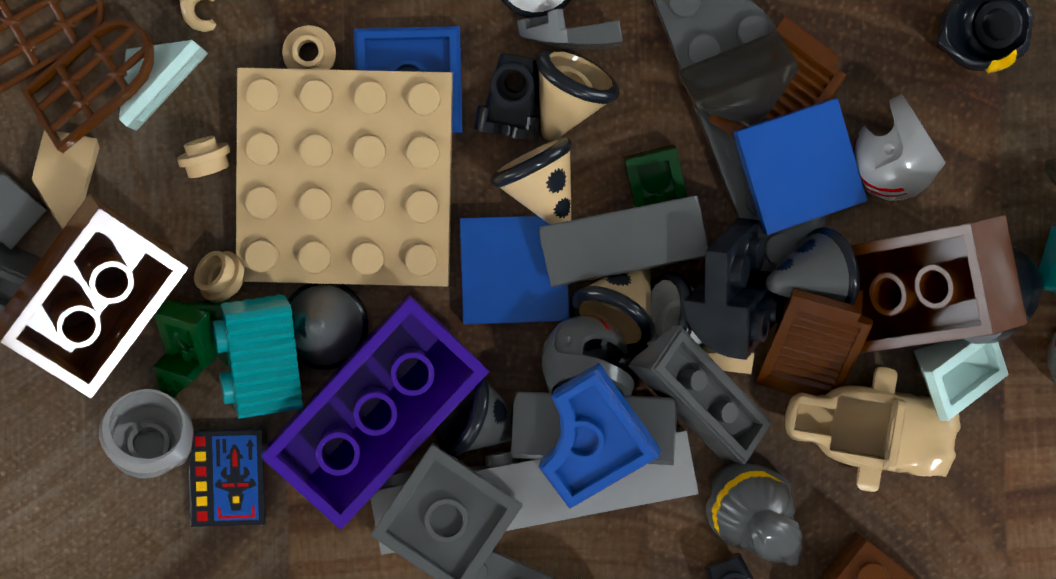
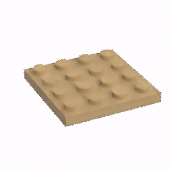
M237 68L236 255L244 263L242 281L448 287L450 274L453 72Z

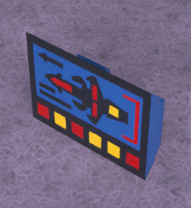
M224 429L194 431L192 448L189 454L191 527L266 525L264 460L261 458L264 448L263 430Z

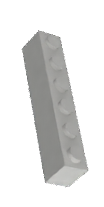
M677 427L674 465L646 464L569 509L539 468L541 459L512 458L511 450L485 455L484 465L469 467L523 504L506 531L699 494L687 430L683 427ZM411 470L396 471L370 498L376 526L411 476ZM379 542L381 555L395 553Z

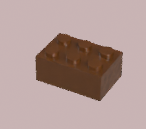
M89 193L0 313V342L92 399L188 267L176 251Z
M1006 215L850 245L857 258L860 271V288L854 305L862 307L861 316L871 318L874 322L860 353L994 335L1027 324Z

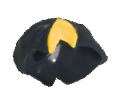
M950 0L940 17L937 46L946 52L957 64L967 70L986 71L989 74L1008 68L1016 59L1024 56V53L1029 49L1032 28L1034 26L1033 19L1035 18L1032 7L1025 0Z

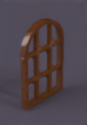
M0 0V11L4 16L0 18V21H2L0 22V32L10 27L19 42L14 44L15 48L0 56V65L23 52L32 65V68L3 84L0 80V93L49 67L80 40H78L72 29L76 27L75 23L97 11V19L91 31L102 25L105 16L104 0H97L68 18L65 17L58 5L62 0H39L12 15L5 0ZM49 5L57 18V21L53 22L55 25L27 40L19 25L23 24L21 20ZM63 30L71 46L40 63L33 50L37 49L36 45Z
M122 19L108 21L86 34L83 39L21 90L36 114L38 122L44 127L58 151L65 153L143 86L148 80L154 65V46L150 36L134 22ZM127 29L105 48L99 40L113 30ZM138 33L141 36L144 47L117 68L111 58L114 56V51L134 34ZM93 45L97 51L93 54L94 57L70 76L65 67ZM144 58L139 73L128 85L124 78L127 76V71ZM103 61L110 71L106 74L107 78L83 97L77 85L80 84V80ZM59 73L63 80L59 83L60 86L38 103L33 94ZM116 81L122 91L97 112L93 113L90 108L93 104L92 101ZM69 90L76 101L72 102L73 106L51 124L43 111ZM82 110L87 120L61 141L56 131Z

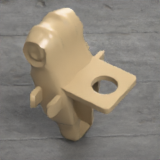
M877 367L875 369L872 387L841 386L831 390L826 395L798 393L790 399L785 414V430L791 439L812 442L818 445L821 451L833 460L858 467L856 485L860 490L875 492L879 489L882 470L896 473L906 472L916 476L946 477L956 458L954 450L955 439L960 431L961 424L959 413L949 421H940L930 397L895 392L897 372L886 367Z

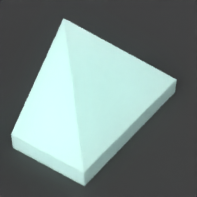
M193 40L153 45L154 65L148 80L129 100L120 106L119 120L124 125L137 131L205 58L208 53ZM142 47L126 49L125 62ZM144 58L127 71V76L124 78L128 85L139 73Z
M964 339L938 342L914 350L940 421H949L1009 375L999 342L975 344Z

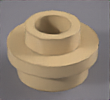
M307 25L296 28L287 36L283 44L282 55L288 69L330 70L336 59V47L333 39L325 30ZM308 42L315 43L319 50L317 57L312 61H304L299 56L301 46Z
M207 136L184 144L186 153L177 157L179 167H185L188 178H197L227 168L229 163L226 155L230 153V148L226 142L217 143L215 136Z
M212 251L199 262L194 274L195 285L200 289L205 299L213 303L224 302L235 295L241 288L244 276V263L233 252Z

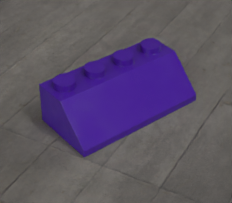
M408 293L308 399L303 408L299 409L264 446L261 458L341 530L489 373V370L438 319Z

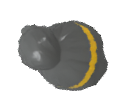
M732 462L719 469L712 479L711 496L706 503V517L717 536L726 544L752 552L770 562L785 563L788 566L800 564L803 534L798 522L794 521L795 508L790 482L777 472L752 462H746L745 465Z

